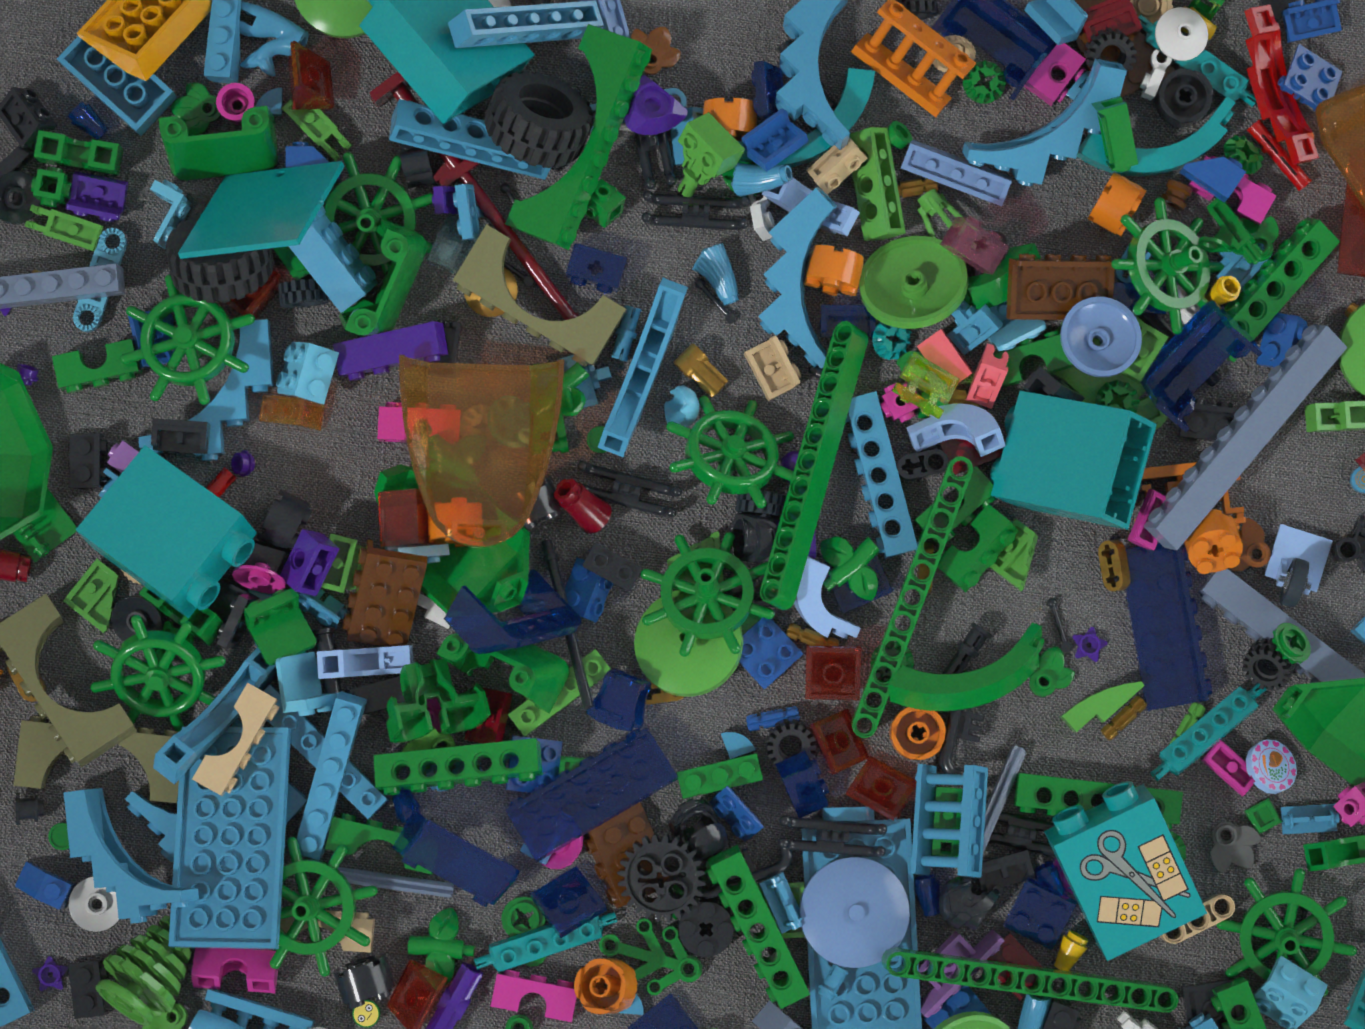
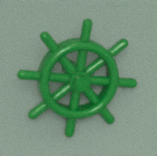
M346 152L343 155V160L349 178L340 183L331 194H328L324 201L326 203L324 208L326 211L325 215L331 223H336L337 209L355 218L337 225L343 234L359 229L352 243L359 252V259L365 266L381 265L385 277L391 260L382 253L380 247L382 236L375 230L380 217L389 219L404 214V227L415 231V209L432 204L433 193L411 199L405 188L395 180L402 166L399 155L393 158L385 175L378 173L360 174L353 154ZM364 185L380 186L371 204ZM354 189L360 208L342 200V197L349 190ZM390 191L398 199L399 204L381 209ZM369 234L376 251L374 254L360 252ZM426 241V243H427V251H426V253H431V252H433V250H434L433 244L430 243V242H428V241Z
M1158 197L1154 201L1157 221L1141 228L1128 214L1121 216V223L1133 235V238L1129 244L1127 259H1114L1111 266L1116 270H1128L1132 284L1141 296L1133 307L1134 314L1141 315L1148 304L1161 311L1170 312L1172 332L1178 335L1183 331L1181 310L1197 304L1207 316L1213 317L1216 314L1215 307L1204 295L1209 285L1210 273H1219L1225 266L1220 262H1209L1206 250L1198 245L1199 238L1197 233L1204 224L1203 219L1200 217L1195 218L1189 227L1179 221L1167 219L1165 200ZM1155 233L1159 234L1160 248L1151 239ZM1170 236L1178 242L1173 250L1171 248ZM1146 250L1152 255L1154 260H1145ZM1148 271H1152L1155 275L1152 280L1149 276ZM1192 272V281H1190L1183 273ZM1164 281L1166 284L1167 295L1163 293L1161 290H1159ZM1177 284L1186 292L1183 298L1178 297Z
M168 274L165 277V283L169 297L159 302L149 314L134 306L126 308L128 316L143 323L140 336L141 349L122 354L120 362L126 365L145 359L149 367L159 376L150 393L152 401H158L167 385L171 383L179 386L195 385L199 402L202 405H206L210 402V397L205 382L217 376L226 365L241 373H246L249 370V365L246 362L232 356L235 342L234 330L253 324L255 317L252 314H246L229 319L225 311L216 302L207 303L205 300L199 302L193 300L191 296L188 298L182 293L180 294L179 290L173 285L171 274ZM184 308H198L190 324H188ZM172 312H174L177 328L163 321ZM208 313H211L217 319L218 324L200 329ZM157 330L172 337V339L154 344ZM221 334L219 348L203 341L204 339ZM175 349L165 367L159 361L157 355ZM186 354L190 371H176ZM204 354L212 358L211 361L201 367L199 358L203 357Z
M701 396L699 404L705 416L700 418L692 429L673 421L667 423L666 428L669 432L687 439L685 447L686 459L672 462L669 466L670 471L677 473L691 469L700 481L711 487L706 498L707 503L710 505H714L717 502L721 492L728 494L749 493L756 506L762 509L766 506L767 502L760 489L770 481L773 475L791 482L794 471L777 464L779 458L778 445L792 441L795 437L794 433L786 431L773 435L761 421L753 417L758 407V403L755 400L748 401L744 412L734 410L716 411L709 398ZM726 428L736 429L734 435L730 436ZM714 430L719 440L705 434ZM748 434L754 440L745 442L743 439ZM699 444L715 451L701 454ZM762 449L765 459L750 452ZM713 462H717V463H718V468H717V470L714 469V468H713L712 466H710L709 464H710V463H713ZM745 463L761 470L751 475ZM737 470L740 477L732 476L733 471Z
M727 532L724 535L719 549L700 548L692 551L685 537L682 534H678L675 536L674 541L681 556L668 567L665 574L650 569H643L640 573L643 579L661 584V602L663 607L645 615L642 622L644 625L650 626L668 618L676 629L685 634L679 650L682 657L689 656L696 638L717 639L723 637L730 652L738 654L741 651V647L733 632L746 621L749 614L766 619H772L775 616L773 609L753 603L754 587L752 580L765 575L768 562L748 570L742 561L729 553L735 540L733 532ZM713 564L711 570L707 568L701 570L699 565ZM724 567L735 575L718 583ZM689 569L695 584L678 578ZM740 585L742 586V599L724 594L728 590ZM673 589L692 594L677 602H673L672 599ZM719 604L735 608L736 610L726 618ZM697 605L691 620L680 613ZM707 609L710 610L716 623H702Z
M134 615L131 618V623L136 634L125 640L119 648H115L101 640H96L93 643V648L96 651L113 658L111 666V679L93 682L90 687L91 691L98 693L114 689L118 697L131 708L127 716L133 725L140 713L153 717L169 716L174 730L180 732L182 727H185L180 713L192 707L197 700L210 705L216 698V696L203 690L206 670L224 666L226 659L223 656L202 659L198 650L186 640L193 628L192 623L189 621L181 625L177 634L165 631H147L141 616ZM143 650L147 663L132 656V654ZM178 655L186 663L173 665L172 661ZM124 664L140 671V673L125 676ZM192 673L193 683L191 685L175 676ZM145 683L140 693L131 686ZM169 686L183 692V694L173 698ZM154 691H159L162 700L150 697Z
M290 837L287 840V846L292 863L283 867V882L295 874L299 894L282 885V898L294 905L281 908L280 920L294 917L295 920L287 933L280 926L279 949L273 955L270 967L273 969L279 968L289 951L304 955L315 954L319 973L321 976L326 977L330 974L326 950L337 945L345 936L364 947L370 944V938L353 928L352 924L355 918L356 901L373 897L377 894L378 890L373 885L353 890L347 878L338 870L348 851L345 845L337 847L328 863L311 859L302 860L298 840L295 837ZM306 872H314L321 875L311 892ZM331 881L338 889L339 894L320 898ZM342 904L341 920L324 909ZM317 919L335 929L329 937L323 940ZM306 921L312 942L296 939Z
M1297 868L1294 871L1291 890L1275 891L1264 895L1253 878H1246L1244 884L1255 902L1248 908L1241 922L1226 919L1216 924L1218 929L1239 933L1240 948L1244 956L1243 959L1226 969V976L1234 978L1250 967L1257 975L1268 980L1272 968L1266 966L1260 960L1278 950L1276 960L1280 956L1288 959V954H1291L1300 968L1321 980L1318 973L1325 967L1332 952L1348 956H1354L1357 953V948L1354 945L1334 941V931L1329 919L1330 915L1347 905L1346 897L1340 896L1322 907L1313 898L1301 893L1305 878V871L1302 868ZM1287 904L1284 923L1273 906ZM1298 906L1304 907L1312 913L1295 925ZM1264 913L1274 929L1254 924L1258 917ZM1316 924H1320L1322 939L1301 935ZM1251 936L1270 939L1271 941L1253 951ZM1299 946L1319 949L1314 959L1309 962ZM1326 988V991H1325L1323 997H1325V996L1328 995V989H1327V988Z

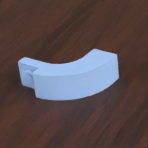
M792 177L791 181L777 188L763 191L762 195L777 206L790 212L812 190ZM833 201L837 207L823 222L820 229L832 234L839 233L848 236L860 212L853 207Z
M947 404L927 410L929 418L906 427L916 453L949 439H963L971 442L980 457L1006 446L1000 427L994 417L986 410L969 404Z
M808 556L794 602L798 613L809 626L827 638L832 628V633L847 639L848 635L857 638L861 628L850 621L829 613L822 603L821 588L830 567Z
M413 645L317 651L318 679L397 674L401 672L404 665L414 662Z

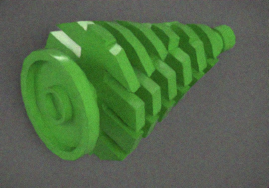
M166 915L159 920L160 925L164 929L151 925L146 929L148 931L145 933L147 937L139 934L130 939L132 946L128 944L126 946L123 945L116 950L117 955L114 954L112 956L110 954L104 959V968L123 986L106 979L100 980L96 985L97 992L106 1002L129 1019L143 1026H149L153 1020V1013L144 1002L153 1007L155 1006L158 1010L165 1013L166 1011L171 1012L175 1003L173 996L175 994L178 997L181 988L178 980H181V978L184 980L187 971L183 963L188 964L192 952L189 948L168 946L170 916Z

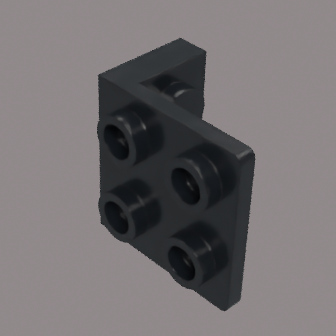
M221 578L218 581L220 584L219 594L208 609L217 614L224 622L218 631L217 637L219 640L217 644L227 649L238 647L247 628L244 609L250 603L260 598Z

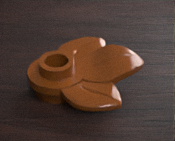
M657 27L649 35L637 28L632 32L631 39L640 41L652 49L650 58L655 63H648L643 74H657L662 68H671L679 61L681 51L670 47L671 34L666 27Z
M1246 518V523L1242 524L1241 532L1238 531L1243 551L1240 556V563L1234 568H1229L1233 571H1243L1249 566L1262 567L1268 563L1271 557L1270 548L1264 542V530L1256 521ZM1256 548L1262 552L1259 559L1252 557V551Z

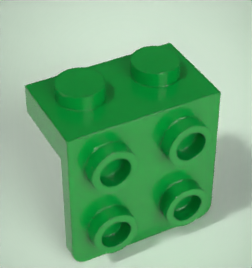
M292 588L278 590L272 597L263 601H253L244 609L245 624L268 665H275L277 658L297 655L315 647L316 638L299 608V595Z

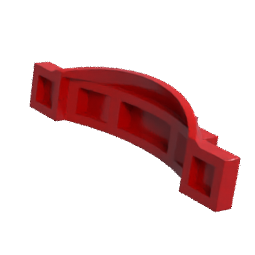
M1271 4L1249 8L1244 12L1252 37L1245 41L1253 66L1246 70L1262 120H1271L1277 143L1286 142L1293 165L1318 159L1319 156L1314 143L1313 131L1306 123L1296 99L1293 98L1294 94L1291 95L1286 91L1280 90L1278 85L1279 79L1283 75L1287 76V70L1282 51L1280 27L1275 20Z

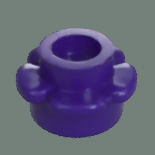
M25 364L17 365L16 371L19 372L24 385H32L33 382L39 380V377H37L39 370Z
M247 450L235 453L231 460L232 471L242 477L249 476L255 468L254 457Z

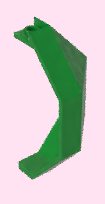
M0 363L1 540L43 515L53 452L51 441L19 372Z
M402 464L380 471L374 490L380 511L387 507L423 505L430 502L451 504V499L455 498L467 499V504H482L483 541L478 545L455 547V544L446 543L449 545L450 555L440 557V562L429 563L426 566L421 590L449 617L502 612L521 604L528 585L530 532L479 486Z
M1365 678L1296 684L1288 687L1272 708L1275 714L1305 750L1352 786L1364 782Z

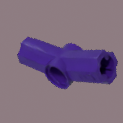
M462 963L450 987L447 986L436 1006L437 1010L425 1029L454 1028L457 1021H460L472 1000L470 997L482 979L484 973L480 969L477 970L476 966L472 964Z

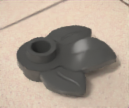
M1231 822L1218 823L1212 831V839L1215 844L1210 853L1216 869L1223 873L1228 869L1231 862L1240 867L1252 868L1254 854L1251 846L1261 840L1258 832L1247 825L1236 827ZM1223 830L1230 831L1231 836L1228 840L1221 839L1220 835Z

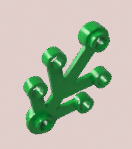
M645 918L638 920L636 930L643 935L651 951L622 943L614 934L604 935L599 942V949L606 956H614L619 953L648 962L635 969L637 981L662 967L674 970L660 979L653 978L648 981L646 988L651 995L660 994L665 987L678 980L694 982L702 974L700 960L693 955H687L678 938V930L674 926L665 927L662 937L666 942H670L677 959L665 955L652 930V922ZM642 921L649 923L648 931L643 932L639 929V924ZM668 929H673L676 936L673 939H667L665 932ZM607 940L615 942L616 946L613 950L606 949L605 942ZM687 963H691L694 966V971L690 974L685 973L683 970L684 965ZM652 982H658L660 989L657 992H652L649 985Z

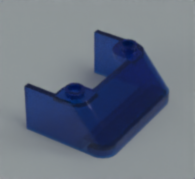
M952 0L932 27L936 32L940 30L944 37L949 35L965 36L1006 66L1004 70L1006 82L1016 88L1009 97L1013 101L1026 87L1029 80L1056 46V43L1034 20L1006 0Z
M1209 301L1183 326L1182 333L1175 335L1163 347L1141 381V384L1155 407L1187 432L1190 428L1183 417L1188 416L1194 410L1195 396L1193 393L1230 355L1237 359L1245 357L1251 350L1257 356H1260L1263 352L1253 338L1215 301Z
M535 569L530 570L523 600L520 605H517L525 616L500 622L465 585L461 587L444 617V620L477 654L519 648L575 633L581 624V617Z
M416 809L413 810L393 846L403 856L402 862L415 869L417 865H420L474 895L473 901L484 907H487L488 904L495 905L516 881L521 872L505 858L500 859L427 819Z

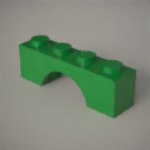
M340 813V817L334 816L332 818L325 849L335 851L339 845H345L348 849L346 854L354 855L364 843L376 839L384 840L393 844L400 851L406 869L431 875L434 873L441 842L435 841L436 835L420 832L419 836L409 834L410 829L394 825L393 830L382 828L383 822L367 819L365 824L357 822V816Z

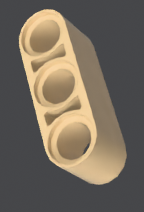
M1215 894L1202 900L1207 914L1203 915V921L1199 926H1193L1191 922H1188L1178 927L1179 931L1175 938L1170 939L1165 933L1160 936L1161 939L1172 944L1180 943L1228 919L1235 911L1234 901L1231 897L1223 894ZM1219 899H1224L1227 903V909L1223 914H1218L1214 908L1216 901Z

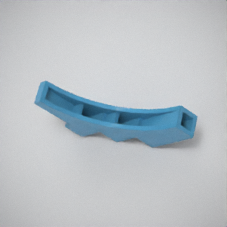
M801 0L784 15V30L790 38H796V40L781 53L779 65L787 77L793 78L777 92L776 107L778 110L782 108L786 110L788 116L794 121L803 115L805 122L812 128L816 127L829 145H835L839 150H842L848 144L850 132L836 118L826 100L820 82L818 56L824 34L835 16L846 6L848 0Z
M1095 59L1088 79L1077 97L1063 113L1046 126L1026 136L1006 142L987 144L965 142L962 153L969 160L970 164L976 166H984L986 163L992 164L996 169L1002 171H1010V168H1012L1011 173L1019 184L1025 186H1033V183L1042 185L1050 154L1051 157L1058 160H1067V157L1076 159L1084 128L1089 133L1101 134L1097 116L1098 111H1096L1091 103L1120 96L1127 70L1121 63Z
M818 186L768 232L772 236L770 241L780 251L784 249L787 253L763 274L767 278L765 280L767 286L773 292L779 291L782 295L758 317L762 320L760 325L770 335L774 333L778 336L785 329L788 332L786 335L787 339L795 347L800 345L806 352L804 356L812 366L816 367L818 365L822 369L827 351L819 342L809 320L804 296V274L806 259L813 239L823 222L837 205Z
M662 277L640 341L604 427L598 448L624 457L657 377L664 354L673 336L688 287Z
M267 319L255 320L253 324L240 328V342L236 358L246 362L249 365V370L246 373H241L232 368L226 383L214 400L198 415L188 420L208 422L210 424L208 454L194 453L195 456L201 457L202 461H216L218 456L225 455L223 423H226L227 427L243 426V421H250L248 389H251L252 393L268 392V387H274L271 325ZM151 435L138 437L140 449L146 445L153 450ZM153 450V451L156 452L157 454H162V453H163V451H155V450Z
M288 782L286 826L304 808L308 800L290 782ZM132 791L125 798L130 803L127 808L137 817L143 815L150 822L147 826L158 836L162 833L165 835L158 843L163 848L160 852L170 862H173L177 813L155 805L137 791Z
M103 788L64 792L70 858L82 857V862L92 861L94 889L106 887V893L116 892L119 919L130 918L131 924L147 922V916L158 915L157 910L166 909L167 903H171L172 908L188 906V901L199 899L198 888H180L163 883L149 875L133 861L113 830L106 810Z

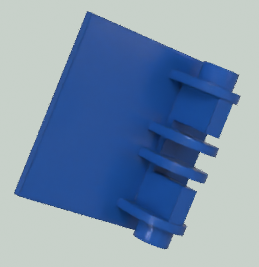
M1298 44L1287 76L1283 75L1279 79L1278 85L1280 90L1286 91L1291 95L1294 93V99L1300 98V102L1313 108V111L1325 112L1327 114L1343 71Z
M762 618L743 635V651L739 663L765 690L798 660L803 653L772 619Z
M512 735L511 741L531 738ZM536 738L541 745L543 775L535 776L536 779L533 781H519V778L508 779L505 790L556 796L563 741ZM517 756L509 758L508 768L517 766L519 762Z
M726 786L709 803L712 805L715 814L720 818H724L731 826L733 834L746 842L764 826L760 823L761 820L752 811L750 812V808L744 805V801L741 802V798L733 789Z

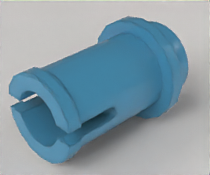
M833 964L824 983L818 986L820 988L818 994L830 1001L834 997L837 998L838 995L836 993L848 972Z

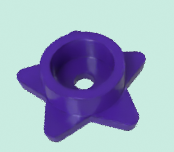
M1091 627L1085 635H1073V639L1078 645L1075 658L1088 656L1094 662H1098L1099 650L1107 645V641L1097 637L1094 627ZM1091 643L1092 646L1088 648L1086 645Z
M48 956L44 966L32 970L39 978V990L43 991L50 986L62 990L63 983L61 977L68 970V967L56 965L53 958ZM49 972L53 973L52 977L48 976Z

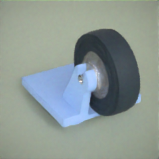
M1280 524L1264 576L1276 579V585L1282 587L1280 595L1281 604L1295 607L1302 594L1309 595L1310 591L1317 592L1333 540Z

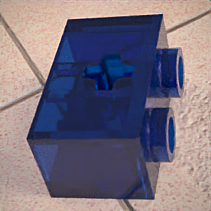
M575 243L566 271V277L571 279L570 283L581 287H586V283L597 286L596 290L602 293L612 294V291L619 292L627 258ZM596 264H599L600 270L603 273L598 272L596 276H592V271L589 267L594 268Z
M806 751L775 764L799 818L829 806L825 796L829 793L827 785L823 778L818 779L817 775L822 774L815 759H809Z

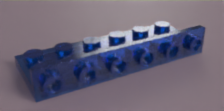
M1157 543L1155 550H1149L1141 546L1126 549L1130 584L1125 589L1141 682L1145 685L1143 687V694L1147 704L1146 711L1208 701V695L1212 694L1210 679H1205L1203 669L1207 667L1205 652H1200L1199 641H1202V632L1200 625H1195L1194 614H1197V604L1195 598L1190 597L1189 587H1192V577L1190 571L1185 570L1184 561L1188 560L1185 544H1182L1178 550L1164 548L1160 543Z
M647 727L642 730L638 728L631 731L624 741L618 744L613 742L607 745L600 755L585 758L576 769L571 772L570 770L561 772L552 783L548 785L546 783L541 784L532 790L533 794L524 799L519 797L508 805L509 808L505 810L506 815L516 828L536 863L678 780L677 774Z

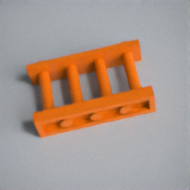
M887 0L877 12L884 20L874 35L871 36L869 33H866L851 52L926 111L937 117L952 99L945 92L955 77L958 75L964 79L976 65V62L907 10L901 3L896 0ZM892 26H895L906 35L894 53L881 43ZM914 42L927 51L916 69L902 60ZM935 59L948 67V70L937 86L924 77Z

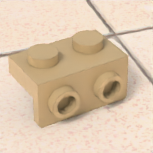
M849 137L848 144L842 150H839L835 145L832 146L806 171L814 179V182L828 195L868 158Z
M776 335L768 341L744 352V356L768 401L796 388L801 383L799 380L801 374L798 367L794 363H790L787 354H789L788 348L782 339L778 340Z

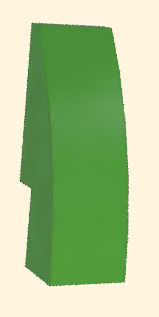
M1365 401L1305 405L1307 433L1365 430Z
M1140 681L1104 689L1076 703L1059 717L1073 732H1078L1094 716L1100 722H1105L1145 685Z

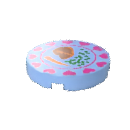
M1266 739L1256 743L1248 751L1246 769L1249 777L1252 776L1256 781L1254 784L1257 788L1266 793L1277 794L1289 789L1295 782L1297 775L1296 762L1292 753L1277 740Z

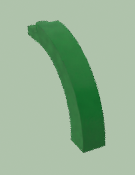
M1032 622L1018 643L1006 655L994 663L974 671L960 674H932L902 665L889 682L890 701L920 710L953 711L973 708L997 700L1023 684L1038 668L1039 652L1044 645L1042 626Z

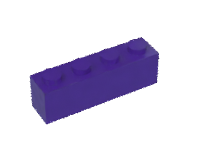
M436 321L333 344L334 351L339 352L336 362L338 375L348 377L349 381L364 379V374L374 372V375L390 373L389 368L399 366V370L415 367V362L424 361V364L436 363L440 361L441 356L449 355L443 323Z

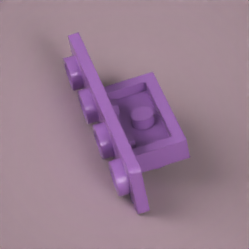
M991 930L972 948L955 931L934 953L986 960L989 956H993L999 951L1004 939L994 930ZM928 960L919 967V972H924L928 969ZM949 963L945 966L944 974L946 976L952 975L955 972V963ZM975 967L971 972V976L976 974L981 967ZM929 981L934 988L920 1001V1012L926 1018L936 1014L942 1008L943 1003L951 995L956 994L962 985Z

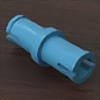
M625 305L624 308L627 309V312L621 320L620 327L616 328L615 333L618 335L611 358L627 362L632 341L637 336L635 330L642 310Z

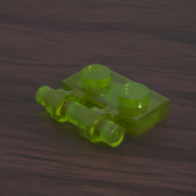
M913 352L899 376L908 382L907 387L897 382L892 392L899 395L900 400L903 402H910L919 407L925 415H932L939 419L944 410L936 405L937 401L939 400L947 404L960 379ZM919 388L929 394L928 399L915 393L916 389Z

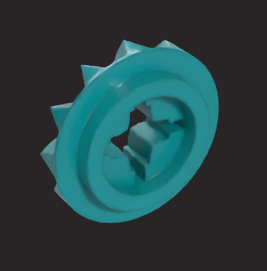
M880 322L873 333V347L876 353L887 360L899 359L902 354L907 353L908 345L912 344L910 341L912 331L892 327ZM895 335L899 341L892 343V341L886 339V336Z

